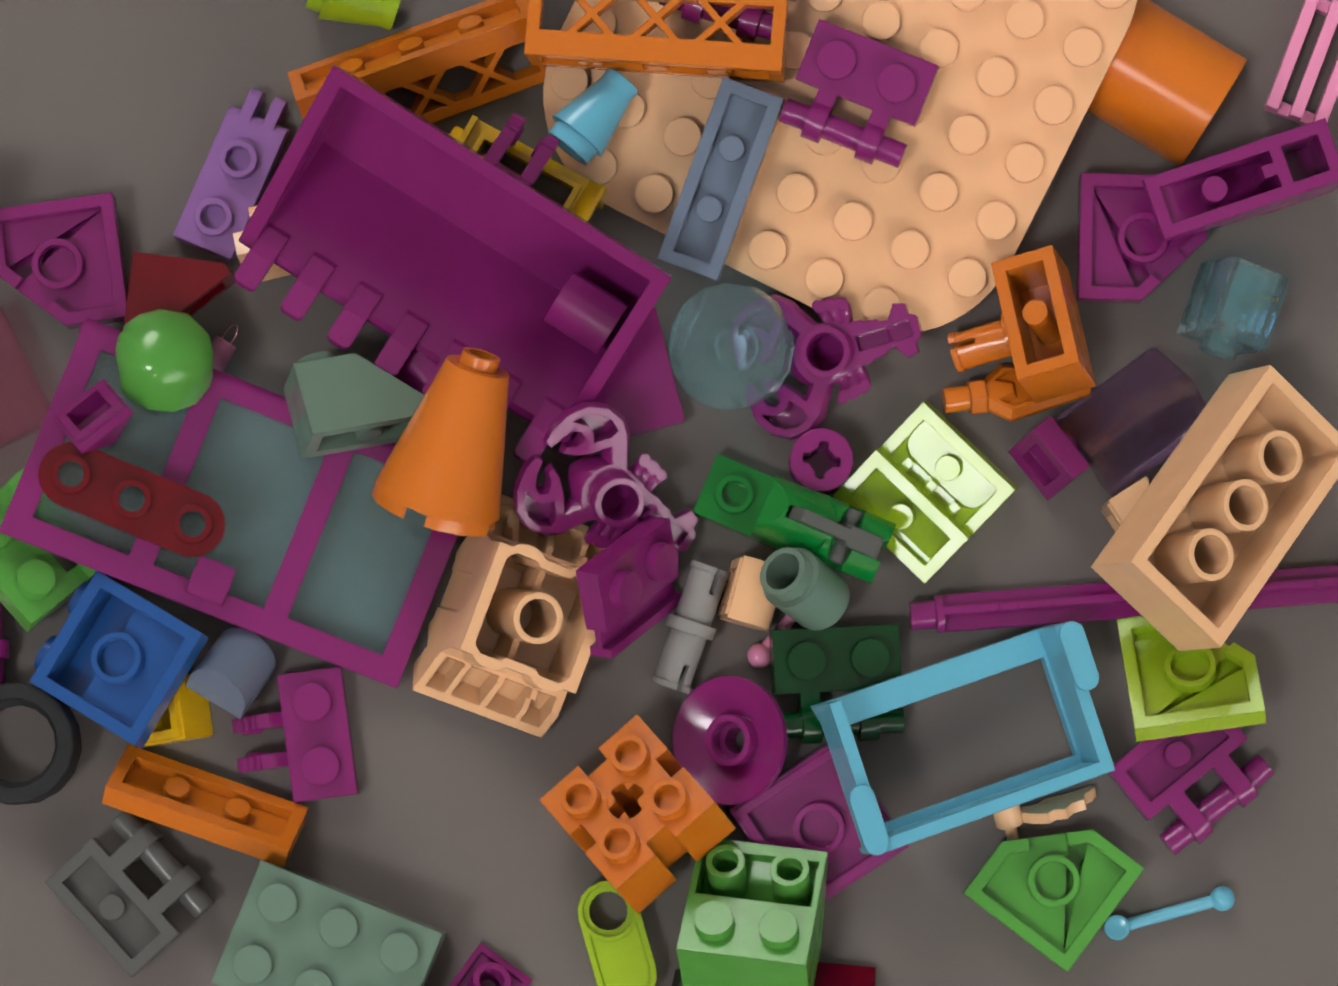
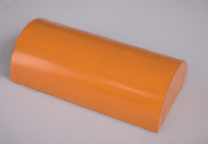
M1137 0L1133 18L1125 37L1087 112L1174 165L1181 167L1220 107L1248 59L1150 0Z

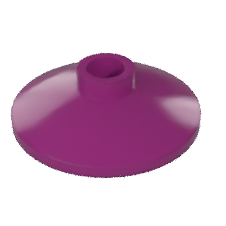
M721 676L710 679L696 687L687 696L678 711L672 734L673 755L716 804L738 805L747 803L767 791L777 779L782 769L787 752V728L783 713L774 697L764 687L750 679L738 676ZM740 730H742L744 735V746L741 752L736 746V736Z

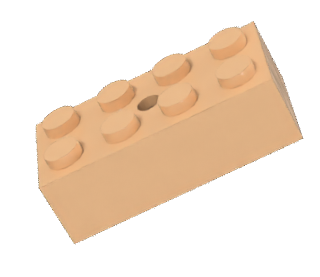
M1271 365L1228 374L1091 568L1178 651L1221 648L1337 481L1338 431Z

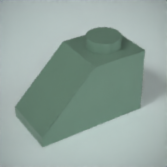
M329 351L312 353L304 356L297 363H293L283 388L302 459L398 442L424 397L422 393L356 353L335 356L334 353Z

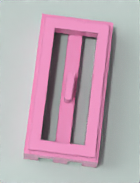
M1304 0L1263 110L1301 125L1324 118L1328 122L1338 96V53L1315 114L1305 109L1338 24V0H1332L1331 2L1328 0ZM1314 13L1325 16V20L1294 102L1290 105L1282 102V98Z

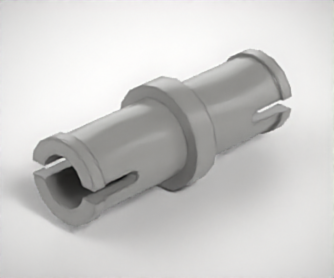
M691 560V568L675 615L669 613L665 625L669 626L670 630L655 674L651 678V681L687 694L691 692L692 688L690 687L706 640L713 641L717 629L712 628L711 625L726 581L731 574L730 572Z

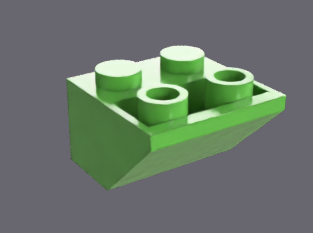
M723 839L698 862L695 861L676 948L682 985L814 986L822 943L828 852Z

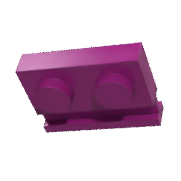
M648 515L576 570L586 629L594 630L596 642L590 646L591 655L614 658L678 606L682 593L675 592L673 581L679 577L678 552L674 546L670 518Z

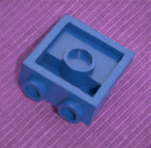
M96 571L91 581L83 582L71 597L68 605V613L70 615L58 635L51 636L40 648L34 662V667L37 670L29 682L134 746L143 749L209 637L117 581Z

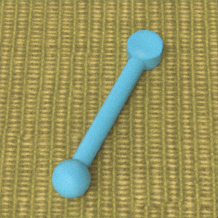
M1218 886L1206 897L1129 918L1121 915H1112L1104 923V932L1110 939L1122 940L1126 938L1130 930L1211 908L1218 911H1227L1234 905L1235 895L1229 887Z

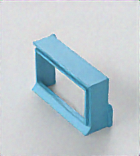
M1069 621L1041 626L810 706L822 726L861 844V848H859L861 854L882 855L888 851L1115 771L1089 690L1097 686L1099 673L1081 624ZM1040 659L1072 755L884 822L876 796L870 787L850 725Z

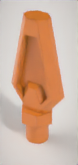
M999 364L983 380L966 381L964 386L942 388L941 390L942 405L945 413L968 410L970 414L990 412L1009 422L1088 397L1091 394V389L1087 388L1035 403L1018 382L1014 365Z

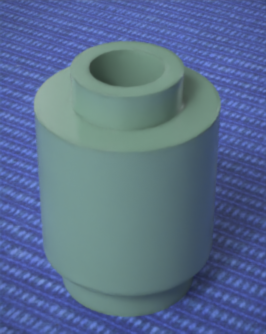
M791 547L778 549L766 559L762 566L760 581L767 600L804 628L814 631L826 629L835 624L844 614L850 598L849 585L846 579L809 550Z

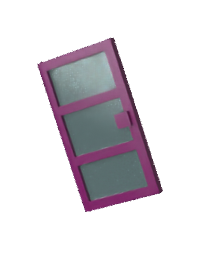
M86 318L84 324L79 328L78 339L0 527V533L397 689L458 536L423 527L426 516L408 507L404 519L378 505L371 494L375 480L397 442L302 459L285 397L214 368L211 385L197 404L175 412L148 410L127 398L120 388L115 348L118 335L122 331ZM105 379L127 404L133 414L116 444L96 450L214 499L223 511L226 525L225 534L219 546L205 556L198 558L184 557L52 502L40 486L38 477L39 466L43 457L50 449L59 444L71 442L53 420L55 415L97 382ZM73 462L65 464L59 471L60 482L69 487L78 485L84 477L82 466ZM127 488L120 495V505L126 511H137L143 506L145 495L138 488ZM196 512L185 514L180 521L181 531L190 537L200 535L206 526L203 516Z

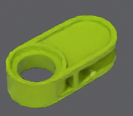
M600 881L590 886L581 896L578 905V918L597 985L655 986L657 980L656 964L641 912L637 914L625 901L627 916L623 924L613 930L599 928L590 917L591 902L597 895L603 892H613L619 896L621 895L608 881Z

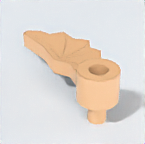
M1089 785L1066 794L1045 798L1037 804L1029 806L1017 805L994 813L996 828L1005 830L1007 841L1019 839L1017 827L1023 823L1050 824L1055 820L1068 819L1074 813L1086 810V804L1094 801L1097 797L1095 786Z

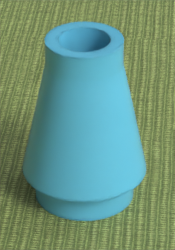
M608 68L601 78L552 116L556 123L547 134L559 140L560 144L558 146L583 165H588L595 155L598 157L603 156L629 103L636 96L638 90L620 73L612 68Z

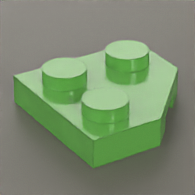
M1093 829L999 842L963 890L962 894L1063 971L1068 972L1145 868Z

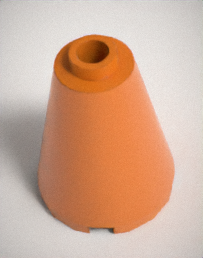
M464 347L461 355L451 354L446 357L375 480L371 495L378 505L404 519L407 507L426 516L423 527L459 536L482 537L488 535L490 528L495 531L500 519L510 376L506 370L499 367L501 359L497 355L474 347Z

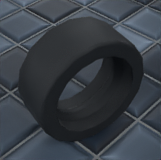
M22 682L0 684V711L14 706H25L35 709L48 720L54 731L55 750L52 760L41 774L28 781L11 782L0 778V803L7 805L39 803L59 792L75 773L82 751L80 726L67 704L41 688Z

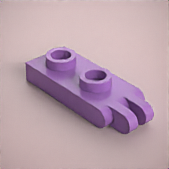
M252 88L249 91L242 109L230 106L227 110L173 234L176 240L231 263H234L237 258L233 233L244 231L250 220L248 207L258 205L290 133V129L280 126L287 111L288 102L275 97L265 119L258 117L265 98V92L256 88Z

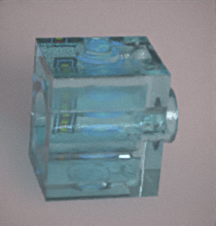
M1236 256L1200 263L1176 334L1200 343L1198 349L1203 353L1227 361H1235L1237 355L1267 351L1291 279Z

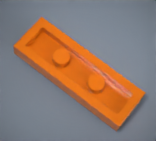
M130 744L127 745L105 785L102 800L104 805L268 861L283 868L305 825L309 807L293 803L292 801Z

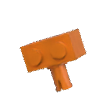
M1053 245L992 262L991 266L1002 310L1001 320L957 333H948V344L954 346L950 353L957 371L962 373L967 369L1012 356L1017 380L1035 403L1096 386L1070 270Z

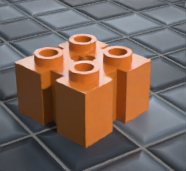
M635 715L598 748L607 759L589 776L577 766L541 797L539 801L585 852V855L614 889L639 914L677 881L668 870L672 864L686 852L698 862L736 828L715 801L691 774L680 765L638 715Z

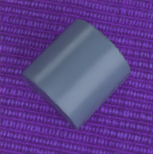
M242 628L226 629L190 674L185 687L241 719L272 677L276 666L275 656L268 644L251 631Z

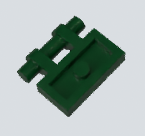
M899 624L837 626L818 631L807 628L769 630L772 694L797 693L798 712L783 713L787 728V739L800 738L801 744L822 743L823 737H825L822 726L810 707L820 703V692L856 691L901 675ZM900 707L851 724L852 733L857 735L858 741H878L880 734L903 733L905 729L903 708Z

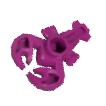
M774 294L753 300L738 315L732 333L735 354L744 371L754 370L753 353L758 341H764V351L760 356V360L765 367L775 359L783 347L789 332H791L795 336V340L788 354L787 368L797 380L809 386L807 394H804L780 380H767L768 388L776 392L780 398L777 405L767 400L758 383L748 386V402L756 422L773 436L789 440L797 439L812 429H818L827 419L829 412L827 408L834 385L840 384L837 396L838 402L846 404L849 399L854 400L861 393L865 394L870 390L871 381L865 367L866 365L875 363L877 359L886 356L894 348H897L907 358H912L920 353L917 342L924 337L918 316L909 314L907 304L893 303L888 320L886 321L874 319L853 322L850 304L846 298H837L836 300L827 298L823 301L816 299L812 303V307L822 319L821 323H817L794 301Z
M580 402L565 409L550 424L543 441L552 448L563 437L572 432H577V436L572 441L561 444L559 452L578 456L592 454L601 450V455L581 458L569 465L567 479L571 498L564 502L560 477L551 463L544 469L546 476L544 485H536L537 475L543 459L541 456L533 454L521 466L513 485V505L522 525L544 537L563 534L592 519L594 523L588 528L584 540L587 544L593 543L595 547L606 548L621 537L624 530L629 531L648 515L670 518L674 546L677 552H685L696 536L693 528L699 519L689 508L672 515L670 509L660 501V498L651 492L659 483L667 478V473L663 468H660L659 463L655 459L651 460L649 454L642 453L637 457L632 467L628 466L631 434L626 417L604 402Z

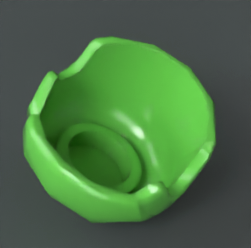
M164 309L139 314L123 326V331L118 335L115 359L119 371L120 388L125 396L148 410L175 412L197 404L209 389L213 378L214 353L212 342L208 332L189 314Z

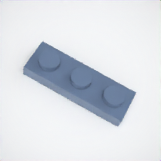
M723 77L657 259L719 281L785 102L783 98Z

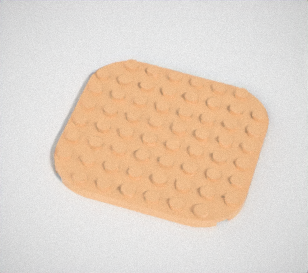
M602 0L585 1L593 8ZM618 0L600 16L614 34L631 35L650 19L639 4L633 0ZM788 0V25L784 47L787 57L785 83L731 80L781 97L785 102L789 97L812 106L819 89L801 83L795 78L819 19L939 66V70L916 127L891 118L885 136L908 144L899 168L878 160H874L872 165L854 158L855 151L822 138L818 144L800 137L802 130L779 122L778 118L725 265L809 307H812V303L816 299L823 301L827 298L835 300L837 298H846L850 304L853 322L874 319L886 321L888 320L893 303L907 304L909 314L918 316L922 331L940 327L965 315L980 304L996 287L991 263L1015 256L1125 37L1133 18L1137 0H796V3ZM574 1L561 28L563 31L568 30L586 14L576 1ZM648 2L656 13L664 7L659 5V2ZM677 10L664 20L678 38L694 40L714 23L703 19L701 24L681 19L682 12ZM766 10L767 13L773 14V10ZM594 22L582 31L603 33ZM658 26L646 35L667 38ZM731 28V30L736 34V29ZM722 31L710 40L731 42ZM738 37L743 43L767 45L771 43L770 40L757 37L755 42ZM546 67L543 104L548 131L556 123L552 116L601 78L606 70ZM617 71L633 84L638 93L629 103L603 156L598 157L595 155L588 165H583L559 146L556 152L565 167L607 187V196L603 202L604 204L666 235L723 78ZM839 97L832 111V115L862 127H866L872 113L870 109Z

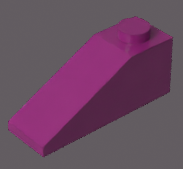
M1324 118L1143 179L1142 184L1164 242L1272 213L1332 193L1338 187V152Z

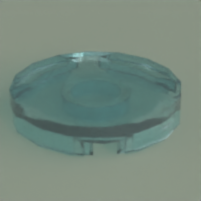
M723 283L703 288L687 300L672 323L668 345L673 373L685 392L704 406L727 411L755 406L760 401H765L775 394L790 372L795 347L792 330H788L787 322L783 317L785 313L778 302L759 288L736 283Z

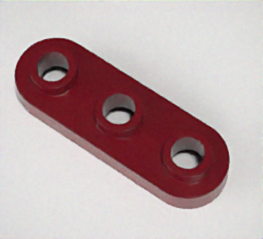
M66 442L50 449L40 463L38 472L39 483L45 495L52 502L168 551L188 558H198L214 551L224 537L225 517L221 507L214 499L99 450L81 454L72 442ZM71 462L79 464L84 470L83 480L73 487L63 485L59 479V471L62 466ZM130 487L140 489L145 495L143 506L134 512L124 510L119 501L121 493ZM190 512L199 513L206 522L204 531L194 537L185 535L180 529L182 517Z

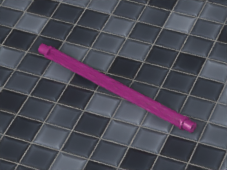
M1338 565L1274 570L1247 610L1338 603ZM1107 582L935 595L931 601L909 602L911 630L936 629L937 633L1052 625L1069 621L1117 620L1142 616Z

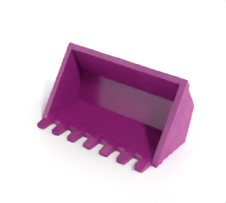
M333 65L239 238V242L250 248V251L235 272L234 282L245 290L254 292L273 264L279 266L297 278L281 303L280 310L282 313L295 321H301L318 295L322 293L344 307L327 334V340L342 350L349 349L366 322L391 336L374 362V365L396 377L413 351L420 353L437 364V367L421 391L423 395L427 392L448 355H461L464 347H474L497 355L501 359L499 367L506 370L510 375L507 409L530 423L513 450V455L523 463L533 454L541 456L548 445L543 439L550 424L565 409L580 402H594L672 276L660 266L533 187L560 144V141L548 134L545 139L539 141L531 154L530 162L521 175L500 163L510 147L515 146L525 130L524 124L526 119L518 114H512L486 155H481L349 71ZM572 272L581 274L625 302L627 306L598 354L593 353L543 321ZM574 432L563 437L559 442H568Z

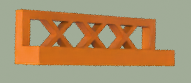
M486 0L287 72L303 120L333 65L349 71L384 94L399 87L418 93L409 110L430 123L544 83L547 66L531 65L515 72H510L496 66L505 49L525 42L529 0ZM461 65L477 72L469 88L453 94L437 87L445 71Z
M529 0L524 54L531 65L593 70L612 68L615 71L708 78L726 77L737 80L785 83L787 57L784 47L788 0H633L639 4L650 19L631 35L614 34L600 18L618 0H602L593 8L585 0H575L586 14L566 31L542 29L544 0ZM648 2L667 4L656 13ZM683 4L700 5L714 22L695 40L678 38L664 22L667 17ZM712 6L732 8L720 17ZM747 8L773 10L770 45L743 43L728 24ZM594 22L603 33L582 31ZM658 26L667 38L646 35ZM722 31L731 42L710 40Z

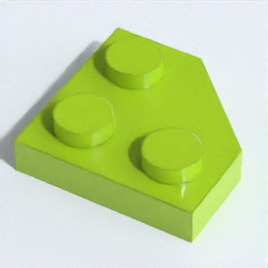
M1143 616L1117 619L1136 742L1266 723L1264 700L1256 658L1253 653L1234 642L1230 646L1224 643L1221 648L1178 651Z

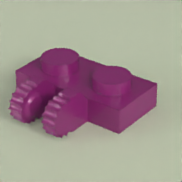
M342 667L277 675L281 712L231 719L233 734L241 733L243 736L263 733L264 730L284 728L287 752L246 754L243 758L237 759L238 773L289 767L293 803L359 794Z

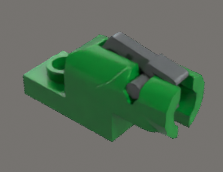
M720 454L716 455L693 509L695 516L775 550L785 547L807 549L835 571L855 577L869 584L872 583L881 561L876 560L881 547L886 548L896 526L895 523L857 509L829 495L814 491L778 475L774 478Z

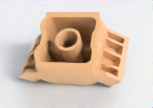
M501 494L500 519L495 531L490 528L487 536H467L455 552L452 575L440 607H437L434 617L428 624L427 646L413 665L412 690L542 738L559 716L567 692L576 694L591 654L590 646L596 641L594 630L586 629L576 576L578 568L605 549L595 547L593 543H586L584 537L589 526L581 524L563 534L542 537L522 525L514 509L513 498Z

